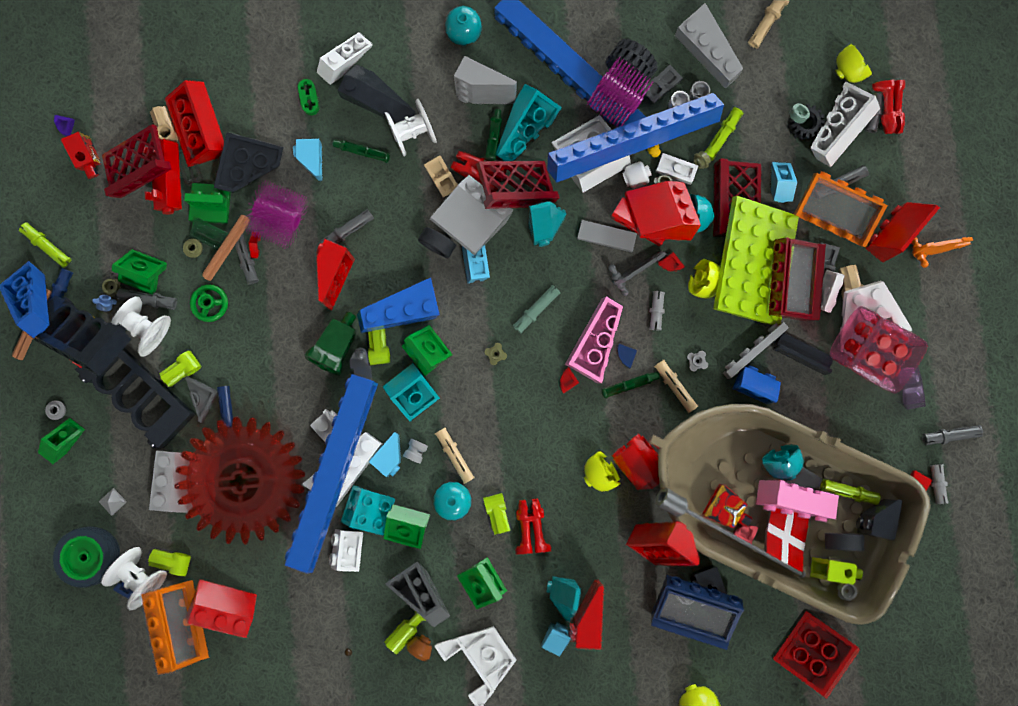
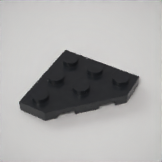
M227 132L214 189L235 193L280 166L284 147Z

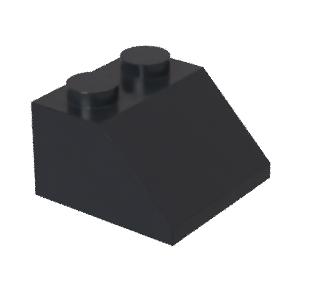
M882 499L878 505H873L862 512L856 522L857 533L881 539L895 540L902 500Z

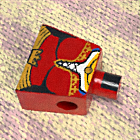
M76 132L62 138L61 141L74 167L85 171L88 179L99 176L95 166L100 165L101 162L91 138L81 132Z
M718 484L701 514L703 518L733 529L737 523L747 528L752 521V517L744 513L747 503L724 484Z

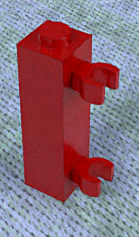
M161 139L160 143L164 160L170 162L171 170L152 180L153 190L152 192H145V200L153 201L154 210L162 211V214H174V211L182 209L179 148L177 142ZM144 147L143 155H146L148 147ZM155 150L153 151L151 160L156 159Z

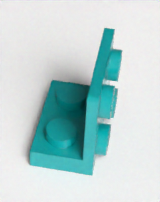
M353 485L341 523L351 528L384 535L387 514L391 511L395 498Z

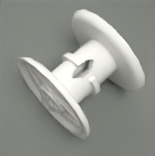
M418 98L415 102L419 114L410 118L406 116L405 120L394 124L390 114L385 112L392 134L403 156L406 155V151L402 142L412 137L415 139L417 135L426 131L431 141L437 143L431 124Z
M135 296L122 305L111 323L115 325L119 323L131 332V336L139 337L141 340L138 344V353L140 356L145 357L160 344L170 327L171 319L170 316H161L152 323L147 320V316L139 315L142 309V301L140 297Z
M140 547L132 548L121 555L106 571L101 582L103 586H112L121 580L126 589L130 588L133 593L127 603L129 610H134L143 605L141 594L159 589L167 577L166 571H158L148 577L144 573L145 570L143 568L139 569L136 566L142 554Z

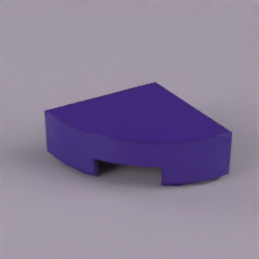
M54 115V123L58 131L66 137L71 135L75 120Z

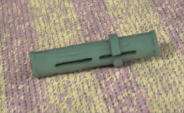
M551 285L528 310L523 312L524 315L512 325L515 330L522 334L532 322L536 321L538 315L560 295V291Z

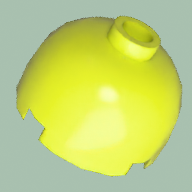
M850 44L837 56L836 64L838 69L835 72L841 80L845 78L848 82L856 83L872 75L869 66L865 64L864 58L854 45Z
M703 259L694 267L697 271L694 278L692 275L690 276L688 291L694 296L706 299L716 295L720 266L712 261Z
M597 452L587 460L584 468V480L589 487L592 486L598 491H609L621 484L617 482L620 480V476L612 462L609 465L604 458L607 456L602 452Z
M696 684L685 688L686 693L679 700V706H721L712 690L704 686L697 687Z

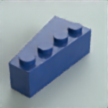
M28 261L0 284V291L16 325L34 338L44 332L46 327L49 326L45 275Z
M431 278L359 310L357 318L361 333L432 320L439 316Z

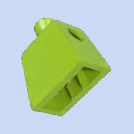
M812 557L810 577L855 584V580H862L863 571L857 568L856 564Z

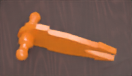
M915 237L911 242L913 244L912 254L921 262V266L926 268L929 265L928 261H926V255H934L965 247L971 244L970 241H973V238L962 237V239L937 243L931 242L922 246L918 243V238Z

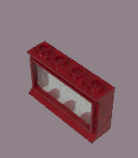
M789 237L775 239L769 316L802 321L820 320L826 244H816L790 239Z

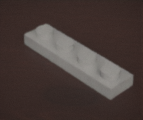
M784 322L780 325L777 323L772 325L768 329L769 334L765 337L761 335L753 342L755 344L754 347L751 349L747 347L739 354L741 357L736 362L732 360L725 366L727 369L723 373L727 379L732 378L789 327Z

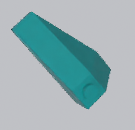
M525 84L514 102L496 151V156L504 161H514L526 149V144L532 138L535 140L539 137L538 132L544 126L548 128L553 123L562 107L537 89Z
M550 201L530 206L528 225L534 245L542 247L550 244L549 241L553 240L566 217L564 209L556 208V205Z
M552 576V581L548 580L546 592L549 593L551 601L565 621L570 622L573 615L577 612L581 589L575 580Z

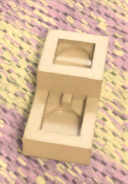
M441 156L424 164L443 198L451 194L458 186Z

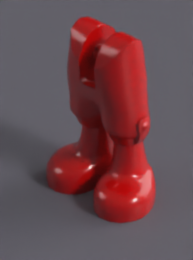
M458 151L456 158L465 162L466 165L464 166L453 161L450 168L465 178L470 175L482 184L477 163L485 161L484 158H478L474 155ZM501 167L500 171L506 175L507 169ZM484 168L487 174L493 176L494 172L492 170ZM496 174L494 178L502 182L503 179ZM489 184L491 192L498 191V188L493 184Z

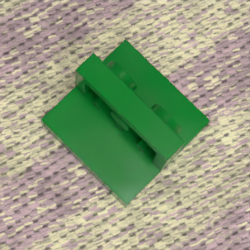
M192 183L191 193H185L184 201L190 205L188 220L191 222L228 224L231 193L214 189V184Z
M132 249L112 264L111 271L118 273L119 282L154 294L157 291L158 277L166 270L167 262Z
M430 325L409 335L404 339L405 344L402 345V348L424 376L431 373L440 363L453 355Z
M393 504L391 511L387 514L383 539L421 549L430 514Z
M488 557L457 575L476 610L497 602L502 598L501 595L507 592Z

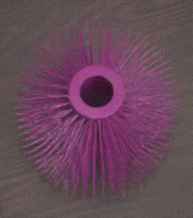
M619 58L609 68V72L603 76L596 90L592 93L593 96L589 98L591 107L598 100L594 108L598 107L597 111L603 107L599 115L604 112L606 107L608 108L603 117L610 111V114L607 116L608 119L614 112L610 122L619 112L614 121L615 123L624 112L616 127L628 112L630 113L621 126L635 112L653 83L652 81L640 96L649 82L648 80L639 93H637L645 81V77L635 91H633L643 74L634 84L639 72L632 81L631 79L637 68L627 79L634 66L624 77L629 67L627 66L624 70V66L627 64L625 62L621 69H619L623 63V60H621L619 65H617Z
M269 184V188H265V194L262 191L263 195H261L260 192L261 198H259L258 192V195H256L257 200H254L253 208L250 209L252 210L250 225L254 226L250 227V230L252 228L254 233L256 230H259L256 232V235L258 232L259 235L261 232L268 233L270 237H276L271 239L283 241L286 247L287 243L285 242L290 241L289 237L292 241L293 232L295 233L300 220H302L300 213L303 208L300 204L302 202L304 205V202L300 201L296 196L294 198L290 193H285V189L284 193H279L277 188L275 190V186L272 189L273 184L271 188Z

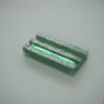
M196 218L189 236L218 250L221 246L220 244L196 233V231L220 242L221 245L229 233Z

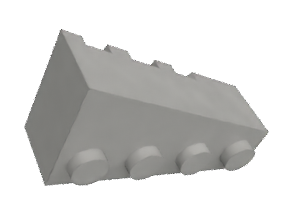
M704 3L677 28L675 37L724 88H727L739 77L743 67L706 3Z

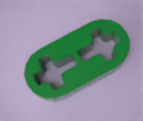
M303 79L298 84L300 102L303 111L307 115L312 116L318 113L320 107L317 91L311 80ZM305 85H309V87H312L309 88L310 95H307L305 90H302L305 89ZM310 99L312 104L315 105L312 106V110H309L307 107L309 106L308 100Z

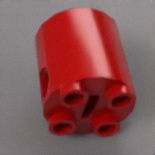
M638 433L627 443V448L623 445L612 455L613 461L637 490L653 489L660 483L658 453L644 436Z

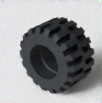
M630 39L619 41L606 58L608 70L614 65L613 63H616L615 61L618 58L619 62L617 65L623 60L619 69L627 62L624 70L627 66L629 68L624 77L634 66L627 79L637 68L631 79L632 81L639 72L634 84L643 74L634 89L646 77L640 87L641 89L658 68L657 61L650 51L643 45Z

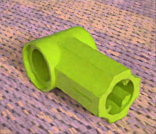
M385 329L369 331L370 348L368 349L370 365L390 363V351L386 342Z
M186 351L176 358L175 363L159 374L163 382L168 387H171L185 376H190L197 372L201 365L191 351Z
M500 493L483 498L487 514L490 516L494 535L510 531L503 494Z
M153 549L148 559V566L168 570L173 575L186 576L191 556L183 553H170Z

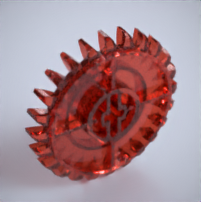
M235 416L232 421V427L228 428L223 420H218L217 433L209 427H204L202 432L206 440L202 441L199 438H191L189 441L196 451H183L180 454L182 458L190 463L175 469V472L187 476L185 480H181L174 485L175 489L187 490L188 492L177 501L178 505L192 503L193 507L187 512L185 518L190 519L200 515L202 518L196 527L198 531L204 529L208 524L213 525L210 534L211 539H215L224 530L226 531L227 544L232 542L236 532L240 533L243 544L248 543L251 531H255L260 541L264 540L265 526L268 525L274 533H277L279 531V524L276 520L278 517L287 522L291 520V515L286 507L299 508L300 506L299 501L292 495L293 493H304L305 490L302 485L295 483V479L303 478L306 475L305 471L294 468V465L302 461V456H290L289 452L295 447V443H281L285 434L283 430L276 432L274 435L270 434V422H266L259 429L257 428L255 417H251L247 426H243L240 417ZM236 463V469L232 473L223 474L227 466ZM242 463L253 467L255 471L248 472V468L241 467ZM238 474H242V479L259 477V480L246 481L243 487H239V482H222L224 480H235ZM259 487L254 494L245 497V493L249 488ZM227 490H233V493L238 494L239 497L229 494Z

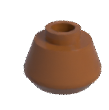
M424 635L416 636L407 643V651L414 657L426 661L430 659L432 651L431 640Z

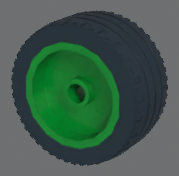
M83 527L74 529L64 535L56 544L53 552V567L58 577L70 586L83 588L100 584L106 571L120 557L118 542L110 532L102 528Z

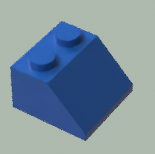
M753 366L743 367L732 389L765 404L776 403L779 398L781 382L777 381L776 377L771 374L765 373L763 375L759 373V369Z

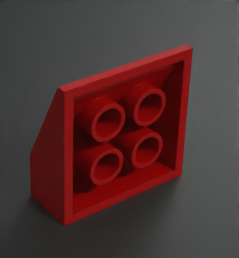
M665 181L626 191L625 193L640 238L692 240L701 226L684 182Z
M906 202L901 206L897 205L891 211L892 217L889 220L885 219L880 224L879 228L881 230L871 236L869 244L865 249L882 263L905 251L940 207L938 205Z
M325 239L323 243L319 244L316 254H318L319 301L329 310H333L355 258L347 248Z
M596 579L593 581L576 612L573 623L569 625V634L576 648L601 649L604 586Z
M806 611L773 660L827 699L860 649Z

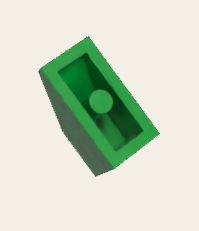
M71 418L67 419L41 439L38 454L50 463H56L68 453L85 429Z

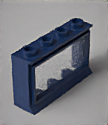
M666 575L652 610L651 626L727 650L735 627L744 611L743 600L735 595L721 593L717 589H709L698 583H690L679 577Z

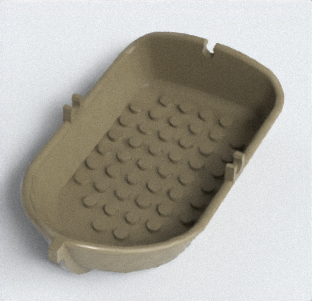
M730 404L713 407L698 412L669 432L664 439L654 435L651 436L648 443L659 449L658 474L660 489L668 488L686 498L688 509L701 516L718 484L726 485L747 503L744 513L752 517L749 525L759 527L752 545L765 551V532L769 510H764L763 505L756 504L759 480L780 479L773 478L766 471L762 458L773 449H775V452L782 450L781 446L798 445L803 454V467L822 479L853 487L860 486L864 487L865 490L880 493V501L882 499L902 500L895 540L864 535V551L825 549V533L859 534L856 528L857 519L862 512L874 504L863 501L856 502L852 498L838 495L836 519H827V522L816 521L814 516H810L803 557V571L806 573L804 578H800L797 573L687 513L676 517L668 512L673 522L679 521L687 526L686 529L693 533L696 549L702 554L845 622L863 625L876 621L885 614L906 576L910 566L906 564L909 556L914 557L930 510L929 496L917 479L841 443V439L832 438L824 431H815L768 408L752 404ZM820 487L813 488V492L814 490L821 491ZM709 520L732 534L743 526L737 523L733 529ZM812 557L856 564L857 568L862 569V580H855V584H853L857 588L856 597L851 601L842 600L838 596L839 590L837 589L840 582L810 577Z

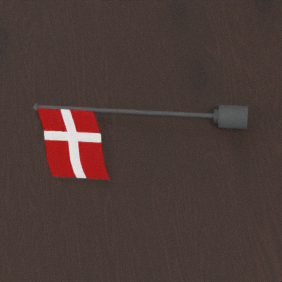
M663 488L658 493L655 505L676 517L687 513L797 573L800 578L805 577L803 557L808 531V518L798 517V513L793 512V515L783 514L781 509L777 508L775 511H769L765 532V551L690 511L687 499L668 488Z

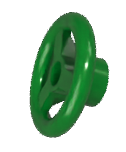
M209 284L199 287L194 291L190 299L192 313L196 318L204 322H213L220 319L228 307V298L225 292L216 285ZM213 290L222 299H214L211 295L206 294L205 291ZM199 295L198 305L203 308L201 313L196 308V300ZM210 300V304L206 306V301ZM222 305L217 314L207 316L209 310L214 306Z

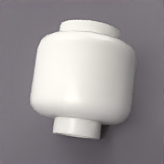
M641 161L626 166L625 172L622 173L627 187L630 186L632 189L647 185L649 177L652 176L649 166H644Z

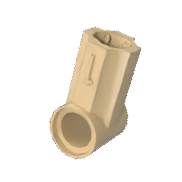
M165 106L152 108L150 114L154 125L157 126L159 139L178 142V136L174 130L167 108Z
M856 265L838 269L839 273L844 275L842 298H844L845 291L864 286L860 282Z

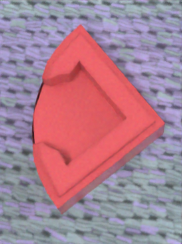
M749 525L746 528L742 526L733 534L752 544L759 527Z

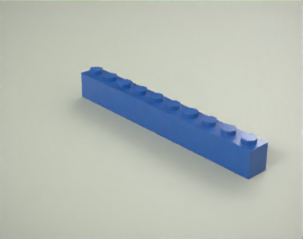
M501 0L494 7L495 19L500 24L504 23L514 37L518 36L527 49L531 48L540 61H545L549 64V68L553 73H558L562 76V80L567 86L574 87L580 98H585L590 102L589 98L593 96L592 93L596 90L603 77L519 0ZM596 100V103L591 107L592 109L595 108V105L597 104L598 100ZM636 109L624 125L646 118V116ZM609 111V112L606 114V116H604L603 118L605 119L606 122H608L609 124H611V123H614V121H615L616 117L618 116L619 112L616 114V116H615V117L613 118V120H611V122H610V119H611V117L614 115V112H613V113L611 114V116H609V118L607 119V116L610 114V111ZM624 112L621 114V116L618 118V120L614 123L615 126L618 124V122H619V120L621 119V117L623 116ZM628 112V113L626 114V116H625V117L623 118V120L619 123V125L617 126V128L622 125L623 121L626 119L627 115H628L630 112Z
M714 93L555 150L548 153L547 170L556 183L717 123L720 121L724 104Z
M352 374L351 378H348L346 381V392L339 401L338 407L340 409L338 415L333 418V429L326 438L325 452L319 458L320 466L318 472H315L312 478V483L314 484L311 491L306 495L305 502L307 504L299 515L300 524L292 535L293 544L285 555V560H287L285 566L305 573H313L378 386V383Z

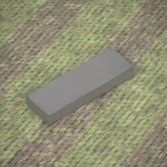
M582 220L577 239L633 252L637 233Z

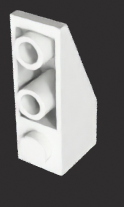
M357 33L322 56L317 73L331 85L341 78L372 47V44L363 35Z

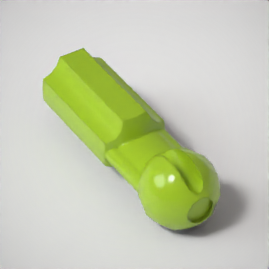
M415 611V615L410 620H403L384 641L386 646L392 652L398 654L417 633L416 627L418 624L426 620Z

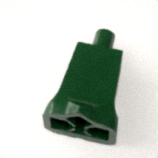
M347 311L341 322L333 318L317 343L305 353V359L326 372L340 376L343 361L356 336L355 329L351 328L356 316Z

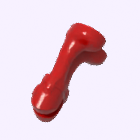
M886 80L872 84V90L881 92L884 98L883 115H881L884 134L903 133L905 113L902 112V97L905 80Z
M532 499V514L527 513L526 500H519L516 518L521 523L522 541L520 546L515 548V554L533 553L530 538V522H532L534 530L535 553L551 552V545L546 543L543 538L541 518H544V509L541 508L539 499Z

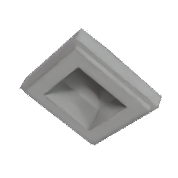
M115 488L99 501L111 516L127 503Z

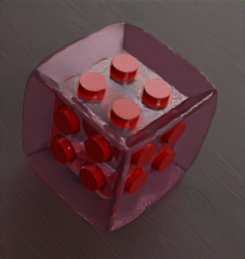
M860 306L851 314L835 339L830 350V357L839 364L852 369L864 379L896 394L906 385L926 353L928 343L902 326L881 317L878 313L866 307Z

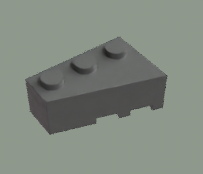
M418 561L385 583L431 626L435 627L450 617L431 577Z

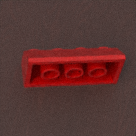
M185 80L165 98L187 166L192 167L220 157L222 155L224 139L204 82Z
M679 521L636 524L626 543L628 547L654 565L698 566L699 564L693 533L686 529L687 526Z

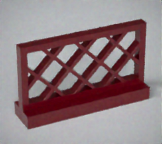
M153 124L102 155L109 185L104 191L105 195L109 197L123 198L171 170L170 162L164 160L157 126ZM151 133L152 138L150 143H148L147 139L149 134ZM136 141H140L138 149L136 151L134 149ZM145 145H147L148 149L146 155H143L142 153ZM126 148L127 152L125 158H123L122 154L124 149ZM155 150L156 159L151 160L153 151ZM132 153L136 154L133 163L130 162ZM114 156L115 158L111 165L110 157ZM143 158L144 161L142 167L139 168L138 165L140 159ZM121 160L123 161L121 170H118V166ZM129 165L131 166L130 173L126 175V171ZM116 173L119 174L117 182L114 180Z
M724 158L714 163L713 237L726 236L730 215L729 204L734 197L729 192V186L732 183L739 190L735 196H739L742 193L746 199L752 201L755 199V202L761 203V164L728 161V159ZM729 166L735 167L740 172L735 178L729 173ZM748 168H755V177L753 179L745 172ZM740 175L749 182L743 188L736 181ZM749 185L755 189V195L752 198L745 191Z
M479 161L477 163L486 200L483 202L485 209L530 208V206L548 201L554 204L560 198L558 191H553L545 161ZM505 167L511 172L510 175H505L500 171V168ZM517 167L523 168L527 172L524 176L516 170ZM540 167L542 175L540 176L532 169ZM484 168L492 170L494 172L493 176L488 175ZM496 174L505 180L503 185L494 179ZM513 174L521 180L519 185L511 179ZM529 174L538 180L536 184L527 179ZM507 183L516 189L515 192H510L505 188V185ZM525 183L526 185H528L532 189L531 192H527L525 189H523L521 187L522 184ZM542 183L547 191L541 190L538 184ZM489 184H493L499 191L491 192Z

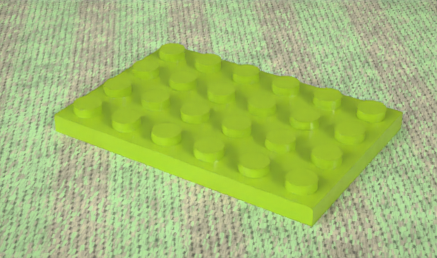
M740 196L732 198L714 310L769 325L781 324L782 317L769 316L770 285L774 257L773 247L775 239L786 237L795 239L798 216ZM792 247L791 261H792V255H793V249H794V247Z

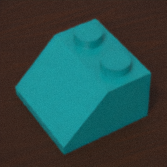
M413 363L382 386L390 399L409 421L440 399Z

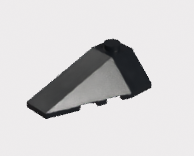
M359 65L354 66L346 73L337 90L342 99L383 118H386L385 112L389 113L394 123L405 120L406 116L410 118L416 113L374 72Z

